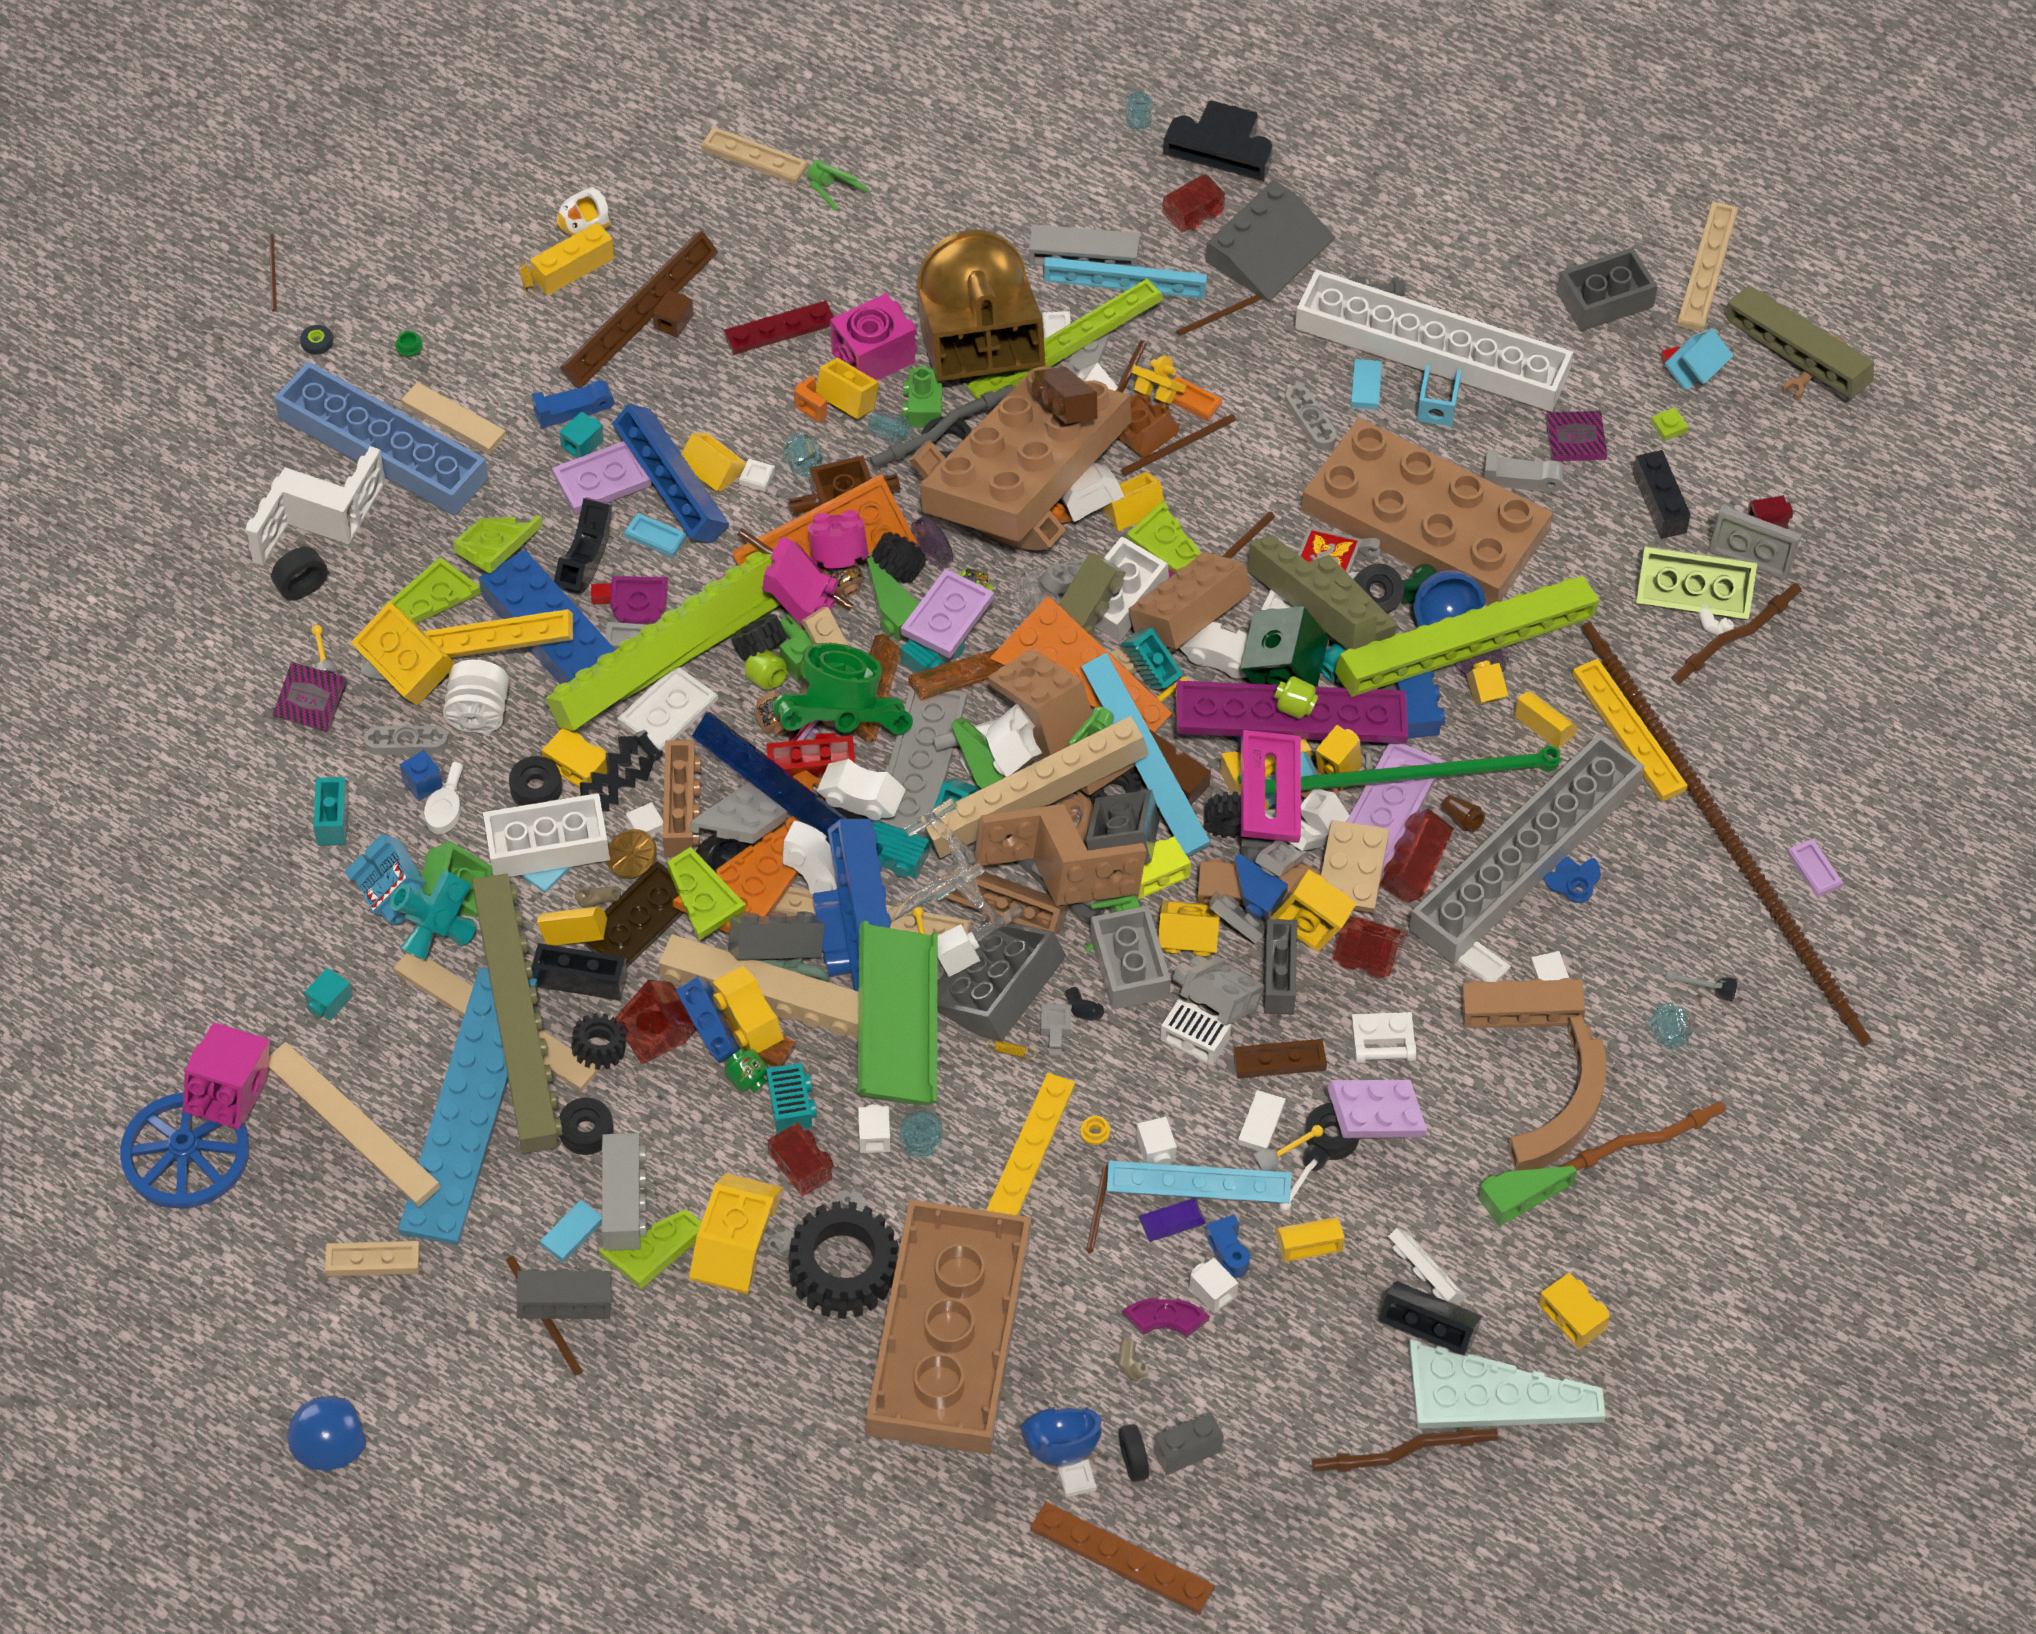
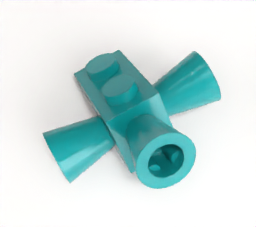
M443 870L431 896L415 892L408 884L399 885L390 898V908L393 911L406 914V919L417 924L400 949L426 961L434 933L443 937L447 935L459 946L466 945L475 933L476 923L473 919L456 914L471 884Z

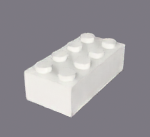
M599 793L483 812L493 876L508 873V877L610 860Z

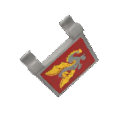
M1309 527L1298 555L1308 563L1330 555L1354 579L1359 572H1350L1358 552L1378 557L1381 551L1379 548L1380 540L1377 538L1361 539Z

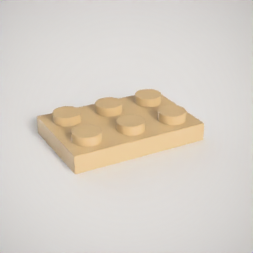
M1331 820L1321 876L1325 881L1339 891L1346 893L1350 899L1357 903L1353 910L1375 913L1389 839V829Z

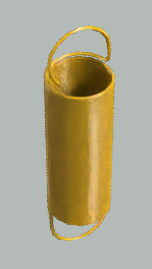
M523 265L519 268L524 291L526 292L525 288L528 286H532L534 291L535 287L530 268L527 265Z
M997 1040L994 1050L995 1052L1026 1058L1025 1054L1029 1047Z

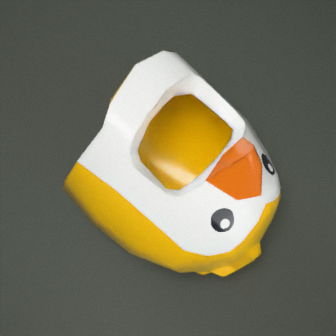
M594 187L585 189L568 198L561 205L558 212L557 224L562 231L570 236L577 234L596 222L603 229L610 226L606 199Z

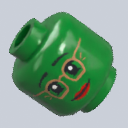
M742 1047L724 1062L727 1065L724 1074L739 1092L751 1089L754 1093L767 1082L764 1076L767 1074L766 1068L769 1067L754 1049L745 1050Z

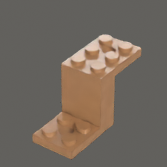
M1033 648L988 676L990 686L1023 707L1025 714L1035 725L1033 737L1042 752L1038 756L1039 761L1070 746L1069 741L1092 714L1083 680ZM1132 763L1081 788V790L1091 795L1135 765Z
M1065 804L981 815L974 860L977 866L1033 859L1055 905L1060 906L1139 894L1147 850L1143 843L1087 851ZM1013 834L1010 838L1005 839L1007 835Z

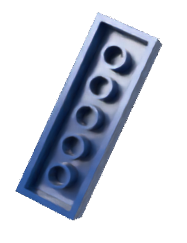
M526 550L503 562L492 573L487 572L479 577L482 598L501 619L567 609L573 613V640L527 647L559 684L568 683L576 677L575 674L578 671L590 668L597 663V659L600 656L616 650Z

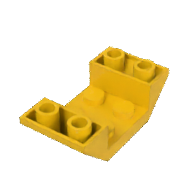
M725 1173L715 1183L696 1237L689 1280L748 1294L757 1270L756 1256L770 1215H776L784 1187Z

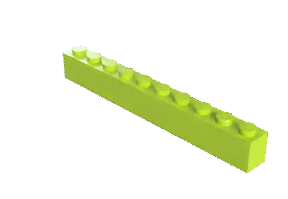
M760 551L750 554L746 558L747 561L743 564L728 569L725 572V576L706 584L704 590L699 594L691 595L684 599L683 604L677 609L665 612L661 616L662 619L655 624L646 625L640 630V634L634 638L622 641L618 649L612 653L600 656L596 664L590 668L578 671L574 679L568 683L556 686L553 689L554 692L545 699L559 728L576 730L772 595V593L762 590L767 566L771 567L773 559H770L772 554Z
M1583 575L1573 579L1567 578L1558 584L1543 586L1527 594H1518L1502 602L1496 601L1489 606L1477 610L1471 609L1465 614L1447 617L1440 622L1428 626L1422 625L1406 633H1397L1391 638L1381 641H1372L1360 648L1348 649L1340 654L1335 673L1351 697L1582 622L1594 617L1600 599Z

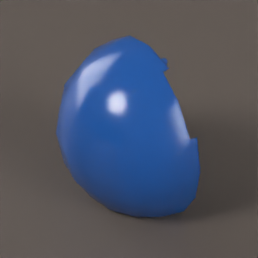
M1459 570L1438 571L1420 585L1414 599L1413 608L1418 625L1428 626L1440 622L1447 617L1465 614L1471 609H1480L1485 605L1486 599L1483 588L1470 575Z
M331 1395L313 1398L300 1406L290 1420L287 1432L289 1451L299 1463L310 1469L330 1471L343 1468L355 1461L366 1447V1440L359 1419L352 1404L345 1398Z
M1055 1407L1039 1411L1029 1417L1021 1429L1029 1450L1040 1462L1061 1468L1080 1463L1093 1453L1101 1437V1418L1089 1407H1085L1084 1410L1073 1408L1055 1410Z

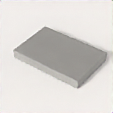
M1722 505L1718 513L1709 551L1726 558L1757 562L1758 570L1788 580L1802 534Z

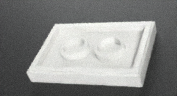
M678 667L661 677L617 718L618 723L633 734L646 730L648 732L647 736L657 749L663 751L665 749V740H675L718 700V695Z

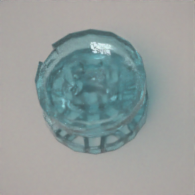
M922 1110L914 1111L903 1119L900 1126L901 1145L905 1152L917 1158H926L934 1155L940 1149L943 1142L942 1123L936 1115Z

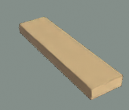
M716 127L711 129L701 144V148L704 151L796 185L808 168V161Z
M419 382L401 399V405L488 454L506 437V430Z

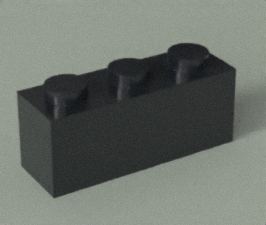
M1663 450L1636 455L1633 476L1660 539L1686 534L1691 514Z
M542 943L537 945L531 967L533 978L537 979V987L619 1001H621L627 979L625 957Z
M1396 1281L1386 1295L1378 1320L1465 1355L1474 1342L1482 1315Z

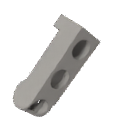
M1487 450L1484 479L1503 488L1536 491H1559L1562 489L1564 467L1561 463L1557 461L1537 462L1498 457V451Z

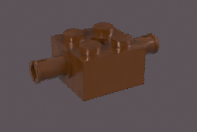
M861 455L809 468L812 494L789 498L788 504L791 515L795 516L809 512L872 479L864 456ZM896 473L883 477L891 492L900 491V482Z

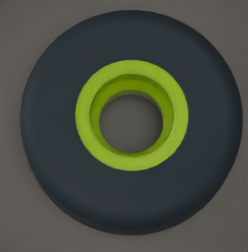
M311 325L305 328L300 335L301 347L305 352L313 355L327 352L333 345L331 330L323 325ZM315 338H320L319 341H313Z

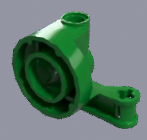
M816 643L807 647L800 666L801 674L809 684L806 695L782 694L774 700L772 707L775 715L780 718L782 726L789 731L797 730L814 720H830L837 730L843 733L853 731L859 722H880L893 734L899 735L906 733L913 724L912 716L905 711L901 700L897 698H877L883 672L881 664L873 656L858 648L838 643Z

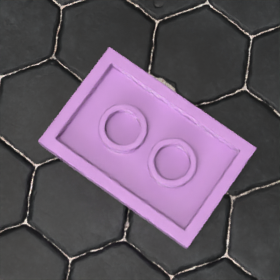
M625 441L552 468L553 476L575 515L581 512L583 498L585 497L610 502L651 486V479Z
M945 568L901 627V635L951 658L994 600V592Z
M1332 1080L1327 1086L1343 1138L1421 1137L1427 1132L1411 1080Z

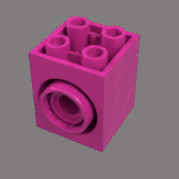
M888 293L830 319L831 353L835 358L841 359L878 381L916 362V326L911 319H907L904 316L900 304L897 301H893Z
M213 1022L202 1042L193 1050L188 1065L185 1068L183 1112L240 1130L268 1080L270 1039Z

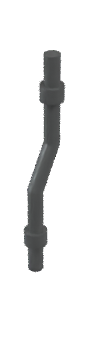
M1009 385L995 392L988 391L981 394V398L950 411L928 433L902 444L897 442L890 445L888 450L870 457L872 466L877 467L891 460L898 461L905 458L907 453L920 448L924 442L930 440L935 442L958 419L985 408L988 410L997 406L998 402L1003 400L1014 389V386Z

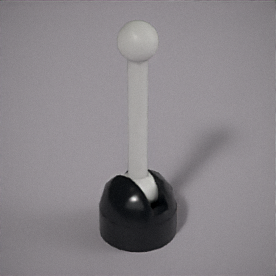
M1309 1145L1305 1150L1302 1158L1305 1169L1290 1191V1204L1279 1203L1281 1210L1287 1211L1291 1208V1200L1309 1172L1321 1170L1329 1160V1155L1320 1147Z

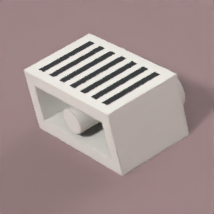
M1178 999L1161 1026L1160 1040L1214 1065L1230 1039L1231 1024L1226 1026L1217 1020V1015L1213 1016L1202 1011L1193 1003H1186Z

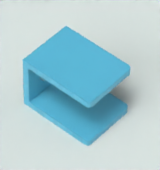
M1710 328L1693 335L1665 362V366L1684 390H1688L1698 380L1702 384L1706 383L1734 355L1715 330Z
M1426 364L1417 421L1452 427L1459 393L1461 369L1457 370L1452 402L1426 398L1430 365ZM1438 409L1444 414L1442 416H1433L1429 413V410Z

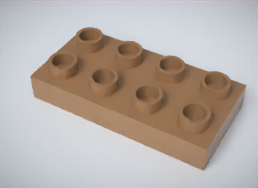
M1034 367L920 484L922 512L1020 542L1132 422L1130 395L1108 389L1107 385L1100 381H1085L1086 384L1097 392L1098 419L1066 424L1036 399L1032 392L1035 371L1052 369V367Z
M1358 417L1303 491L1301 508L1302 512L1353 537L1379 539L1381 551L1413 567L1429 564L1435 567L1437 572L1459 570L1470 575L1483 588L1486 603L1488 604L1496 601L1501 602L1550 532L1553 517L1552 511Z
M909 1199L866 1416V1436L991 1455L1030 1242L1031 1217Z

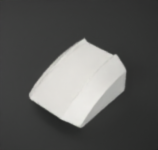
M1094 462L1060 499L1075 522L1110 504L1112 501L1115 502L1123 498L1124 495L1110 469Z

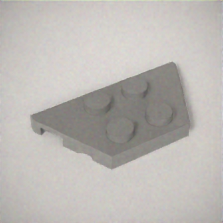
M755 777L693 819L690 824V831L699 834L701 828L717 831L716 837L736 839L753 844L785 822L788 811L762 781Z

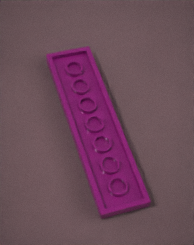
M1178 680L1176 682L1177 734L1241 736L1243 730L1301 736V739L1324 740L1334 727L1338 725L1344 730H1352L1361 742L1407 743L1408 740L1405 690L1374 689L1351 697L1346 688L1315 687V694L1319 697L1310 716L1305 715L1302 719H1296L1278 710L1277 702L1279 699L1275 698L1274 695L1279 685Z

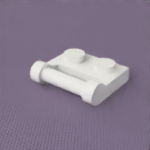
M1412 1012L1352 1014L1356 1063H1365V1060L1379 1059L1416 1061ZM1405 1043V1047L1365 1048L1366 1044Z

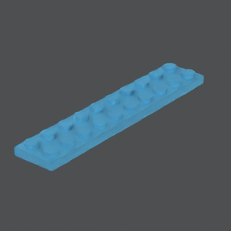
M479 967L418 1163L439 1182L441 1188L419 1208L411 1200L407 1199L398 1228L401 1235L457 1246L460 1242L508 1084L488 969ZM528 978L529 987L535 986L536 989L538 985L537 979Z

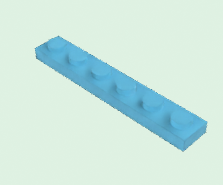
M1045 258V282L1128 290L1148 279L1162 294L1205 299L1207 274L1063 258Z
M1109 1161L1107 1192L1290 1204L1292 1172Z

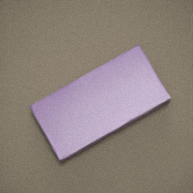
M1814 839L1788 849V856L1817 898L1842 888L1843 881Z

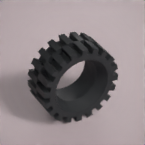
M841 1201L832 1202V1209L827 1211L823 1204L816 1208V1217L809 1212L803 1217V1225L798 1223L796 1226L794 1238H791L790 1282L792 1287L797 1286L796 1295L800 1300L808 1297L807 1307L814 1311L818 1305L822 1307L821 1315L829 1317L831 1311H837L838 1319H846L847 1311H853L854 1317L863 1315L864 1306H867L869 1311H872L877 1307L878 1298L882 1301L887 1298L889 1288L892 1289L898 1259V1242L894 1240V1231L891 1225L885 1228L886 1219L881 1214L875 1219L872 1217V1208L865 1205L863 1211L857 1210V1203L850 1201L848 1208H841ZM851 1236L860 1240L869 1248L873 1256V1262L860 1275L840 1278L828 1274L818 1265L814 1257L815 1250L823 1241L831 1237Z

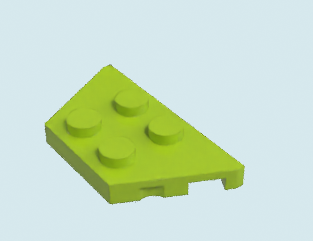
M533 516V520L524 523H516V517L479 518L453 542L454 552L484 571L492 573L542 527V516Z

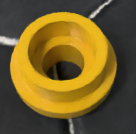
M1090 1116L1081 1124L1080 1135L1086 1143L1100 1145L1108 1140L1110 1125L1100 1116ZM1092 1129H1098L1101 1133L1093 1134L1090 1133V1131Z

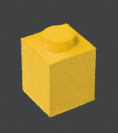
M1490 660L1474 664V669L1466 674L1475 706L1503 700L1509 696L1500 663L1491 665Z

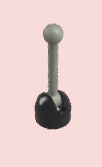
M1668 971L1665 974V979L1668 982L1680 981L1715 989V993L1719 998L1730 1002L1734 1000L1738 983L1736 978L1723 977L1716 983L1680 976L1674 971Z

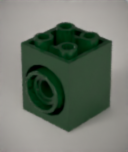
M1305 606L1254 611L1240 669L1252 684L1279 685L1281 681L1287 683L1288 679L1294 676L1318 687L1329 638Z

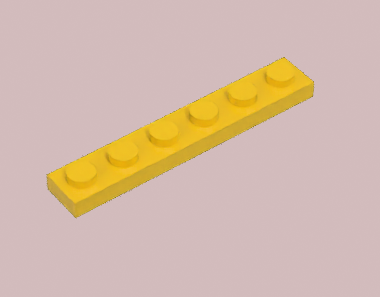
M567 609L424 632L450 658L573 640V613Z
M1597 658L1574 668L1572 676L1621 746L1629 755L1644 765L1643 777L1659 800L1664 802L1686 792V782Z
M1047 1072L986 1211L1012 1215L1020 1214L1075 1089L1074 1081Z

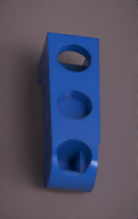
M595 381L586 387L544 396L543 392L532 394L533 409L541 429L570 421L581 411L589 416L610 409L615 402L608 383L605 381Z
M838 890L813 893L815 916L825 923L822 954L829 977L850 974V963Z
M698 976L676 990L708 1050L718 1062L726 1060L740 1050L722 1011L717 1008L713 1000L714 990L709 981Z

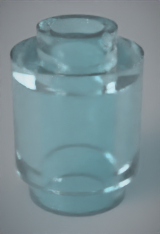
M1136 92L1129 95L1126 100V122L1135 130H1143L1152 122L1153 101L1148 94Z
M884 409L881 411L874 410L868 423V430L877 437L897 443L901 442L902 439L906 440L908 438L911 424H908L907 417Z

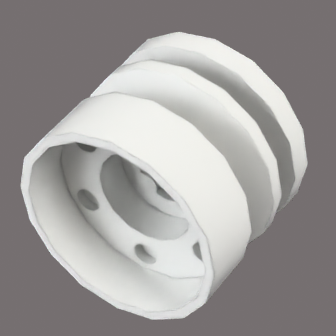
M465 660L454 664L449 672L448 693L445 696L443 717L447 723L458 730L467 732L490 733L497 730L503 724L505 700L509 686V676L505 670L496 664L482 660Z

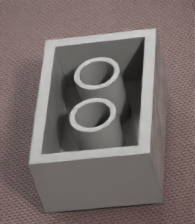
M1149 906L1091 917L1090 937L1111 1009L1169 998L1171 979Z

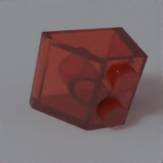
M1351 915L1341 928L1333 959L1340 961L1339 964L1345 968L1356 969L1360 967L1366 969L1368 974L1374 977L1384 978L1385 975L1390 976L1395 969L1408 932Z
M647 980L615 1017L617 1018V1024L622 1022L624 1025V1029L627 1032L626 1041L641 1064H645L684 1045L697 1030L672 982Z

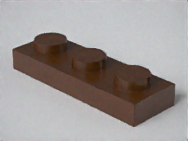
M1323 1039L1238 1046L1233 1049L1237 1079L1326 1071L1327 1069Z

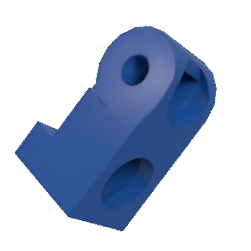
M1235 1214L1207 1224L1205 1237L1218 1262L1233 1278H1239L1248 1272L1250 1253L1245 1246L1240 1244L1237 1238L1240 1224Z

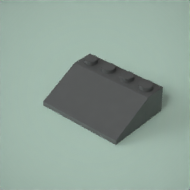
M1273 179L1207 242L1205 262L1256 295L1259 294L1262 299L1270 302L1335 239V236L1293 191Z
M986 918L974 934L980 948L975 950L980 961L948 977L946 971L938 980L937 1012L979 1036L1003 1041L1065 959L1066 954L1053 931Z

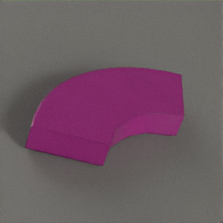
M1148 1298L1138 1301L1122 1311V1314L1142 1335L1156 1329H1169L1177 1331L1187 1338L1210 1320V1316L1204 1310L1181 1299Z

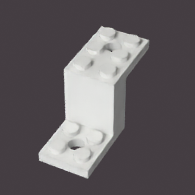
M370 446L365 456L362 455L359 458L353 476L348 477L344 487L285 467L280 476L274 478L271 491L267 497L262 498L255 517L251 518L247 523L246 534L248 535L249 550L251 551L253 562L264 565L288 524L349 544L386 482L381 450Z

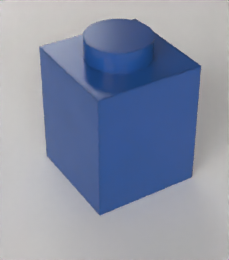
M424 750L399 764L402 782L418 802L443 787L439 767Z

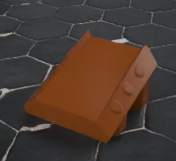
M1138 392L1130 397L1132 422L1118 438L1139 455L1146 457L1173 436L1176 437L1180 424L1172 419L1168 405L1164 403L1153 405L1150 396L1146 394L1140 395Z

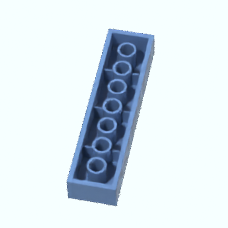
M309 361L274 397L279 419L357 462L362 455L365 456L370 446L380 449L385 478L454 516L488 480L485 458Z

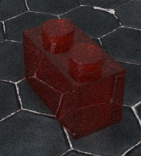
M1205 173L1163 197L1162 213L1183 233L1188 229L1197 228L1202 221L1221 214L1225 206V192Z
M798 1122L767 1140L768 1154L801 1197L832 1180V1167L834 1164L831 1157L826 1151L821 1152L816 1146L817 1142L814 1135L809 1129L804 1130Z

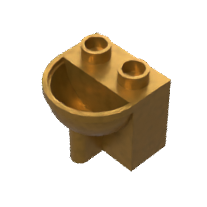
M986 230L960 231L947 236L934 245L920 265L917 277L921 334L937 381L1046 366L1042 315L1026 276L1023 260L1016 247L1003 236Z

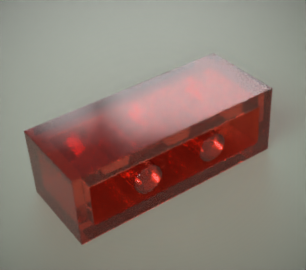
M1429 808L1409 816L1405 822L1406 829L1403 836L1399 838L1394 846L1396 851L1392 859L1384 867L1385 875L1380 884L1405 903H1410L1424 896L1454 830L1452 826Z

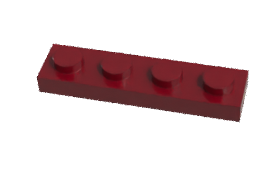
M827 300L724 329V336L732 354L736 355L829 328L830 319L834 318V315Z

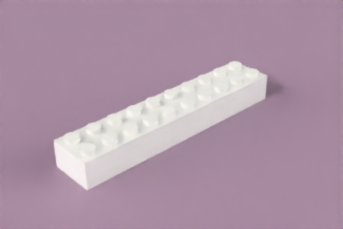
M1317 269L1306 288L1296 312L1295 329L1420 370L1425 371L1426 364H1429L1430 373L1451 380H1456L1457 370L1461 369V383L1550 412L1553 411L1570 373L1573 351Z

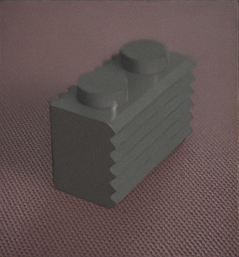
M1207 1412L1206 1415L1201 1414V1417L1196 1416L1195 1420L1185 1421L1183 1425L1173 1426L1172 1430L1162 1431L1161 1435L1156 1433L1154 1454L1167 1476L1222 1452L1224 1436L1212 1413Z

